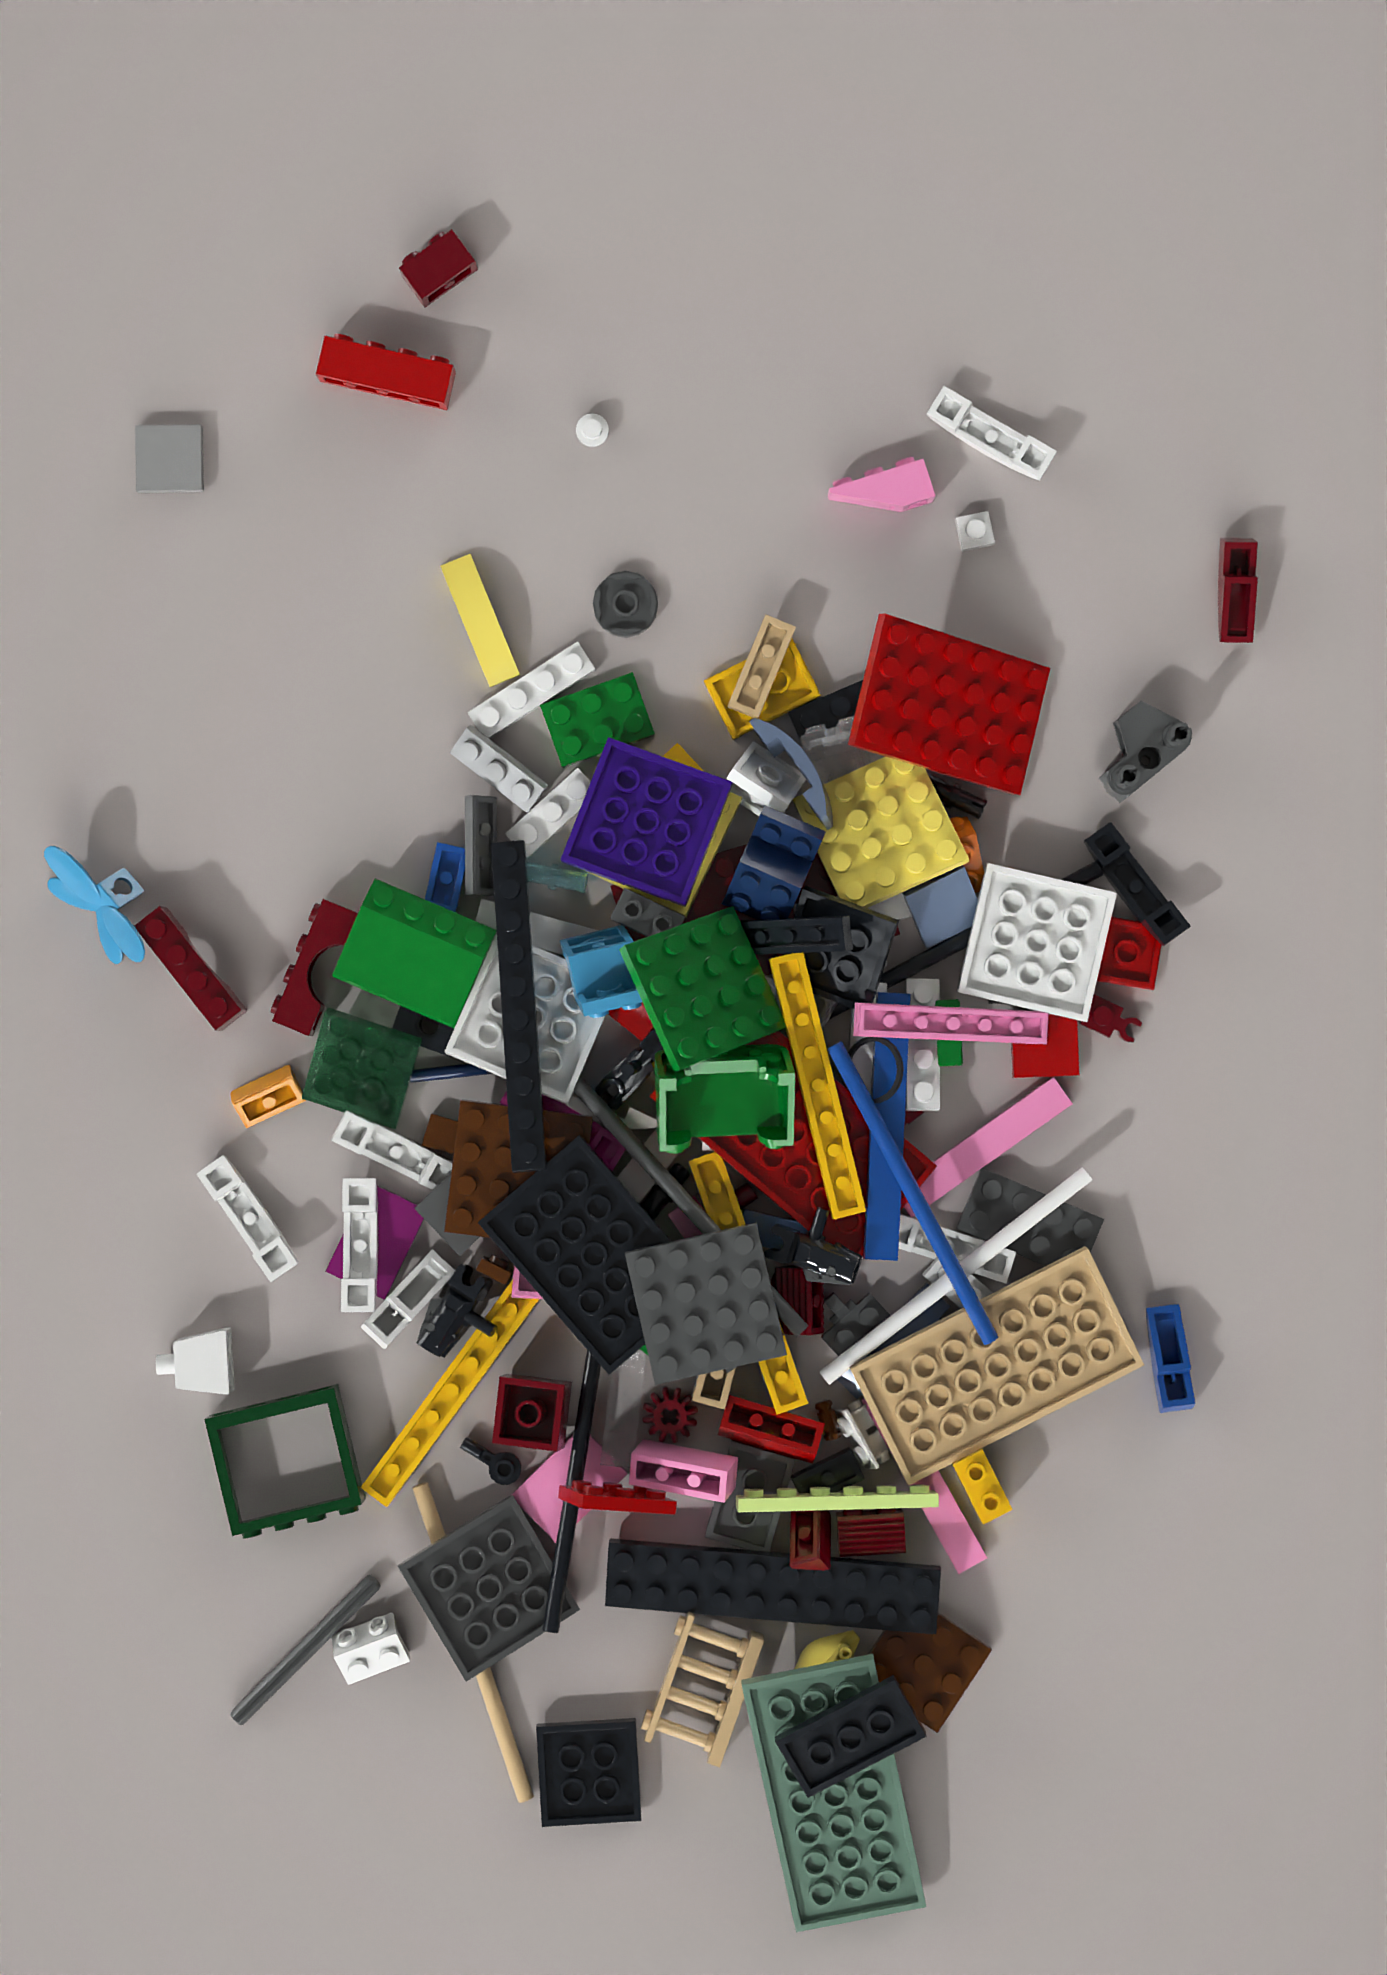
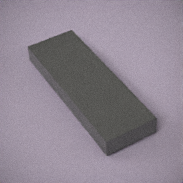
M465 796V895L494 896L491 843L497 842V797Z

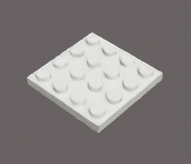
M986 863L957 992L1087 1022L1117 893Z
M496 933L447 1044L445 1054L506 1079ZM532 945L542 1094L568 1105L605 1016L599 1018L584 1017L574 997L566 959Z

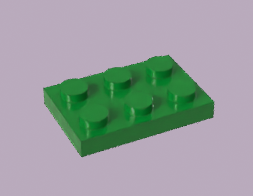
M633 672L540 705L562 768L601 755L608 737L626 744H632L655 735Z

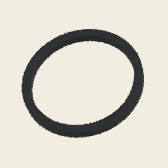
M865 1037L857 1041L848 1051L851 1059L862 1045L877 1041L886 1045L896 1060L897 1074L893 1086L883 1096L873 1099L875 1104L882 1103L890 1099L900 1087L904 1071L902 1057L896 1046L889 1040L882 1037Z

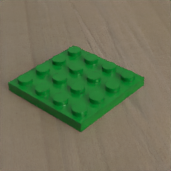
M733 906L626 944L619 949L674 1073L786 1028L783 1015Z

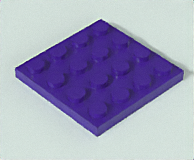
M608 737L560 860L576 868L686 907L733 783L732 781Z

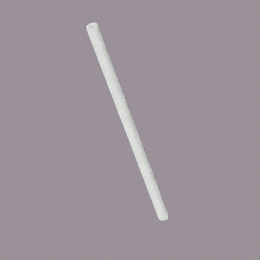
M1081 1167L959 1262L966 1276L969 1277L1090 1183L1092 1178L1085 1169ZM947 1274L942 1275L819 1372L826 1382L830 1385L848 1371L849 1367L861 1361L951 1291L954 1287Z

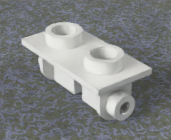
M857 1399L847 1405L850 1411L848 1409L835 1410L839 1418L837 1423L842 1434L850 1438L854 1446L852 1452L857 1462L861 1466H865L866 1469H878V1463H884L891 1458L888 1453L890 1449L878 1430L868 1435L866 1430L875 1424L866 1409V1404H861L860 1400Z

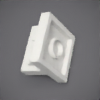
M753 741L732 768L727 780L733 783L730 792L742 797L741 805L760 816L764 805L785 813L793 798L803 786L806 778L800 771L777 756L774 758L768 750Z

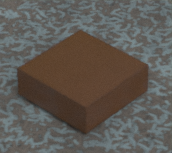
M431 1113L422 1145L454 1154L458 1121Z

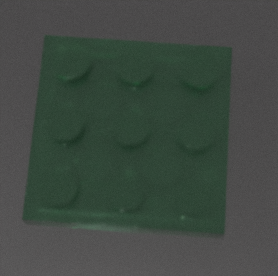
M328 1007L324 1012L302 1099L344 1113L347 1110L374 1123L396 1129L422 1038Z

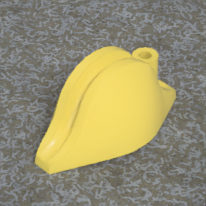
M854 1630L816 1639L803 1649L794 1669L853 1658L860 1637Z

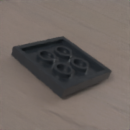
M805 886L802 889L794 918L849 915L853 949L848 951L803 953L813 994L855 1009V1003H873L899 920Z
M636 1718L541 1723L536 1725L542 1827L641 1821Z

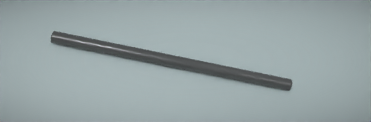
M584 1078L575 1085L573 1092L700 1232L706 1234L720 1231L719 1226ZM771 1285L778 1317L797 1337L809 1325Z

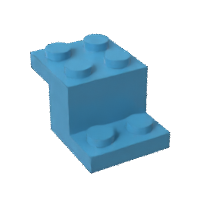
M623 925L559 940L562 954L567 961L574 997L584 1017L599 1018L609 1014V1010L621 1007L624 1010H631L642 1005L640 995L619 951L624 945L634 942Z

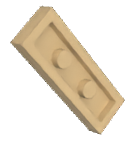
M765 614L729 701L728 708L752 718H759L796 629L795 626Z

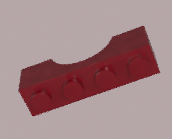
M322 899L321 904L315 903L308 920L312 922L308 935L302 934L296 947V952L300 953L296 964H290L285 973L283 982L287 983L283 995L278 994L272 1004L270 1012L274 1014L273 1022L307 1036L314 1035L325 1005L318 999L312 986L313 967L317 959L325 951L336 946L345 945L357 917V912Z
M157 907L134 925L145 942L215 1031H223L248 1011L231 988L205 962L190 941L187 932L167 907Z

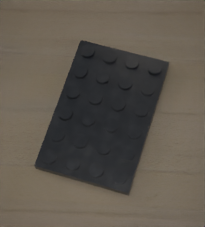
M578 1135L547 1162V1170L536 1171L479 1220L478 1224L610 1375L645 1345L625 1252L671 1242L672 1240L581 1135Z

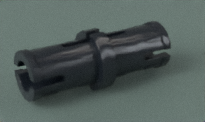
M928 773L940 800L946 803L945 807L951 809L953 806L976 817V819L980 818L988 800L962 790V786L957 783L955 785L949 784Z

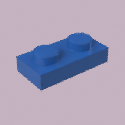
M437 842L425 900L456 913L465 877V848Z

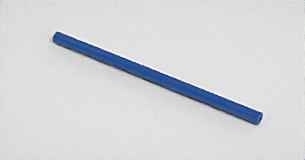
M840 1041L827 1048L978 1335L984 1345L995 1341L999 1337L843 1042Z

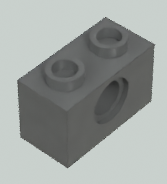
M624 888L610 917L612 921L646 937L682 925L685 920V916Z

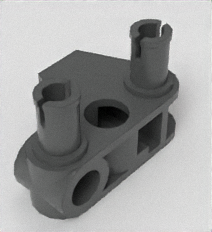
M1140 701L1113 723L1122 759L1101 775L1099 779L1103 783L1106 792L1121 803L1187 749L1192 739L1191 728L1188 727V724ZM1143 756L1149 759L1148 765L1142 764L1141 758Z

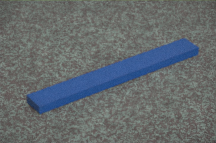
M876 992V1003L910 1005L911 994ZM882 1037L892 1042L900 1052L904 1071L902 1082L897 1092L890 1099L875 1105L903 1156L909 1038ZM874 1041L872 1099L886 1094L893 1086L897 1074V1065L893 1053L886 1045ZM869 1129L863 1259L898 1261L901 1187Z

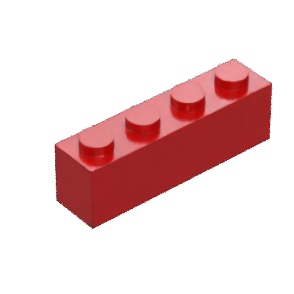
M334 334V337L324 335L316 370V376L320 382L448 410L456 375L454 365L449 364L450 361L448 359L435 355L430 356V359L417 357V352L405 348H399L398 352L386 350L385 345L374 341H367L366 345L353 342L354 339L343 334Z

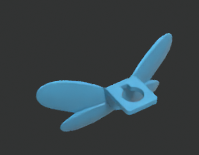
M56 846L47 847L44 851V857L57 876L48 880L47 886L50 892L69 905L96 912L100 941L105 954L112 963H121L123 953L134 962L143 961L145 957L143 940L134 925L119 911L121 907L144 892L140 884L127 869L122 868L96 885L84 867L71 854ZM123 880L128 883L131 888L130 894L123 895L119 893L115 895L112 892L114 882Z

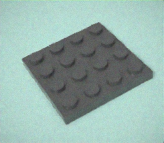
M757 1222L625 1252L655 1385L787 1355Z
M513 1495L508 1496L397 1565L466 1682L545 1632L542 1629L553 1563ZM567 1586L561 1622L580 1610Z

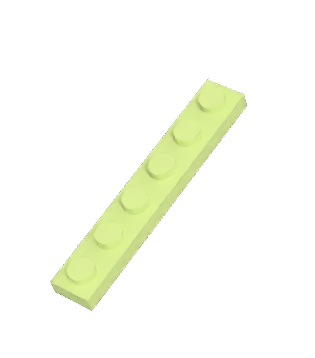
M923 1484L909 1485V1491H896V1486L882 1485L876 1486V1492H863V1487L847 1486L843 1487V1492L830 1493L829 1487L810 1488V1493L797 1494L796 1488H778L777 1494H764L763 1489H744V1495H736V1509L738 1512L939 1507L938 1493L934 1490H929V1485Z

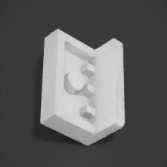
M393 1613L375 1617L370 1621L344 1629L332 1636L333 1656L348 1685L410 1662L409 1651L397 1630L396 1618Z

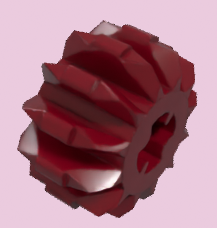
M667 1386L662 1387V1399L655 1392L650 1394L652 1401L656 1405L644 1403L643 1409L653 1414L644 1416L642 1421L646 1424L654 1422L648 1429V1433L653 1435L660 1430V1442L663 1443L666 1440L667 1433L671 1434L672 1442L677 1443L678 1431L686 1438L690 1436V1431L685 1424L689 1426L697 1425V1420L688 1415L697 1413L698 1407H686L691 1402L692 1396L688 1394L680 1400V1387H676L674 1396H669V1389ZM667 1408L670 1411L674 1408L677 1409L676 1418L678 1419L673 1421L669 1418L665 1421L662 1418L664 1417L663 1409Z

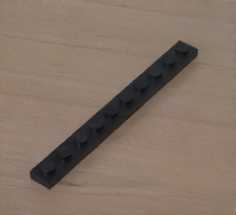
M524 840L491 843L511 1165L513 1173L547 1170L526 845Z

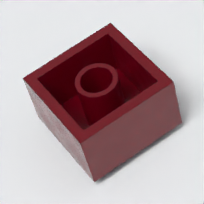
M516 1374L499 1376L492 1443L555 1452L565 1448L572 1382Z

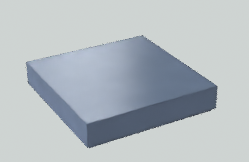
M963 865L902 892L921 940L927 949L972 926L978 899Z

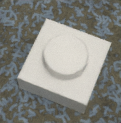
M988 511L961 516L955 519L962 552L995 544Z

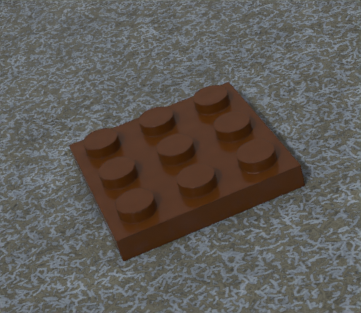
M938 1612L936 1634L883 1630L867 1655L873 1654L879 1682L894 1675L920 1722L938 1733L991 1653L992 1648Z

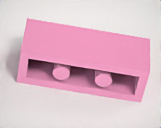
M643 1439L631 1453L629 1484L725 1503L736 1488L738 1457Z

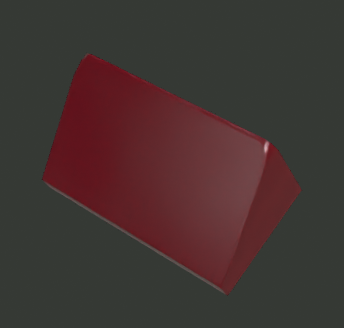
M828 1510L791 1511L790 1567L792 1569L823 1571L831 1568V1514Z

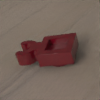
M1094 994L1088 1021H1080L1079 1024L1107 1038H1110L1115 1030L1123 1041L1134 1042L1135 1038L1126 1034V1026L1133 1024L1141 1027L1142 1022L1134 1017H1120L1124 1009L1123 1007Z

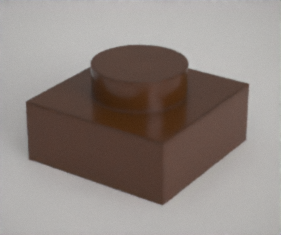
M491 1254L490 1258L483 1256L476 1268L477 1271L506 1285L513 1272L512 1269L508 1268L509 1262L494 1254Z

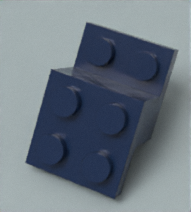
M764 805L722 904L727 907L733 906L736 911L757 920L788 918L826 831Z

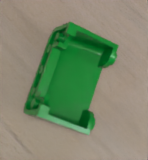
M777 1044L744 1045L676 1073L673 1072L664 1049L655 1053L659 1152L682 1153L691 1146V1137L757 1134L758 1140L770 1149H780L784 1146L794 1145L795 1070L789 1051L784 1046Z

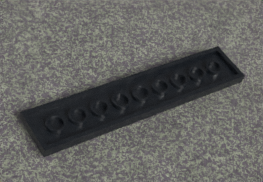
M610 1538L605 1606L936 1634L941 1566L831 1557V1568L829 1570L792 1569L790 1567V1553Z

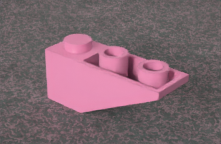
M909 457L896 462L895 468L884 471L883 467H877L866 471L863 478L852 481L851 477H846L833 482V487L829 488L828 498L834 501L904 512L932 503L935 493L924 459L915 461L914 457Z

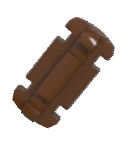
M823 1400L815 1404V1409L819 1411L817 1413L819 1422L825 1423L823 1430L825 1435L823 1437L826 1441L836 1440L842 1435L837 1429L839 1425L835 1410L831 1408L833 1405L831 1400Z

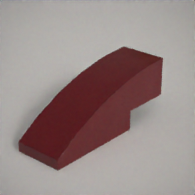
M1220 538L1218 570L1219 642L1253 643L1258 577L1256 576L1258 542L1253 538Z

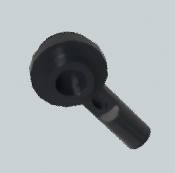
M468 1437L465 1438L460 1446V1449L489 1466L490 1477L496 1483L510 1485L519 1478L522 1471L519 1458L513 1453L499 1452L495 1455Z

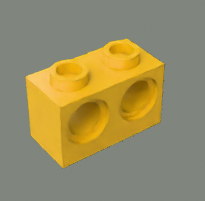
M982 1448L952 1463L983 1525L1013 1510Z

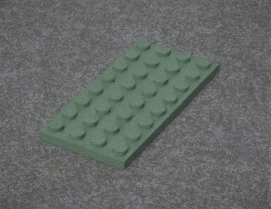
M873 1654L741 1680L796 1932L927 1907L895 1755L892 1754L807 1798L775 1742V1736L879 1683Z

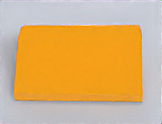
M290 1065L275 1070L230 1093L232 1104L246 1128L306 1101Z

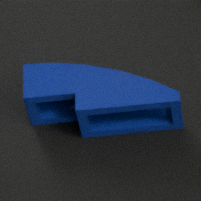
M1179 1304L1146 1308L1149 1347L1159 1413L1193 1409L1196 1403L1190 1376L1191 1364Z

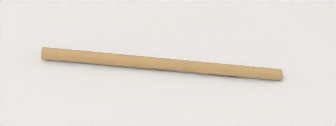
M424 1482L412 1487L430 1542L433 1544L446 1534L429 1484ZM491 1667L476 1675L516 1797L518 1802L522 1803L532 1799L534 1795Z

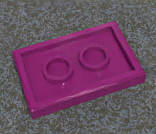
M377 1185L378 1272L376 1296L385 1300L424 1218L414 1209L418 1204ZM344 1233L325 1271L340 1279H343Z

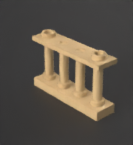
M688 1612L686 1617L680 1615L674 1634L679 1637L653 1711L646 1710L641 1729L646 1730L644 1741L651 1743L656 1730L704 1747L703 1751L708 1752L707 1763L720 1768L744 1700L741 1680L752 1677L764 1643V1636L762 1633L751 1630L748 1639L742 1637L740 1640L694 1624L695 1614ZM688 1636L736 1652V1656L741 1658L737 1670L731 1668L728 1671L682 1655ZM677 1667L726 1684L725 1688L730 1689L726 1701L720 1700L718 1703L671 1686ZM666 1699L714 1715V1719L719 1721L715 1733L709 1731L706 1734L661 1718L660 1715Z

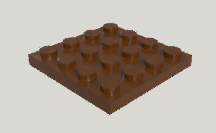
M460 1100L444 1232L490 1238L478 1224V1221L536 1172H512L508 1105ZM543 1110L546 1162L552 1159L578 1135H581L590 1145L593 1116Z

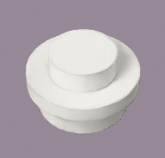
M598 414L584 415L576 425L577 438L583 445L588 447L600 446L606 441L609 434L606 420Z

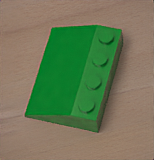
M375 878L360 907L332 977L455 1029L497 930Z

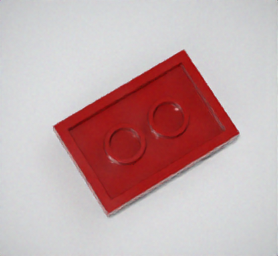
M572 1480L571 1486H559L558 1498L581 1509L676 1515L677 1501L667 1498L666 1492L661 1490H653L633 1485V1489L623 1488L622 1484L603 1482V1486L600 1487L592 1485L591 1482Z

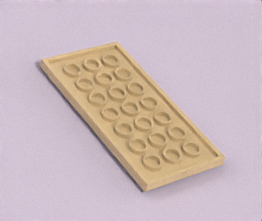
M1086 1246L979 1300L999 1337L995 1341L984 1345L965 1308H962L849 1367L908 1486L1144 1366L1097 1265Z

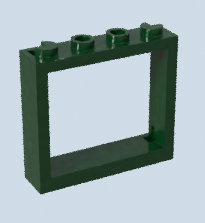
M338 1384L211 1414L204 1419L232 1536L242 1534L243 1539L261 1535V1529L274 1526L275 1531H280L295 1526L294 1521L305 1518L307 1523H313L326 1519V1513L338 1510L340 1515L350 1514L358 1511V1505H362L366 1500L364 1490L360 1488L362 1481ZM327 1403L349 1495L242 1521L220 1429Z

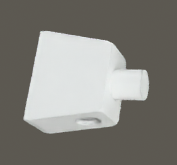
M231 1327L180 1338L173 1343L174 1354L156 1355L157 1375L175 1374V1386L177 1389L217 1394H230L235 1390Z

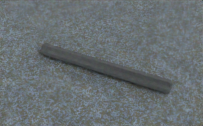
M367 1575L232 1710L230 1715L233 1720L239 1725H244L380 1589V1583L372 1575Z

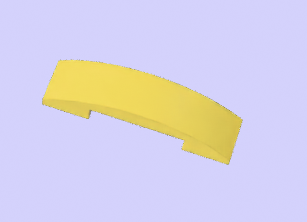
M471 554L441 565L443 575L489 687L520 676Z

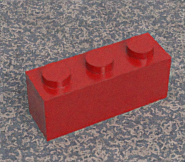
M729 1395L717 1435L813 1464L825 1423L788 1412L777 1415L772 1407Z

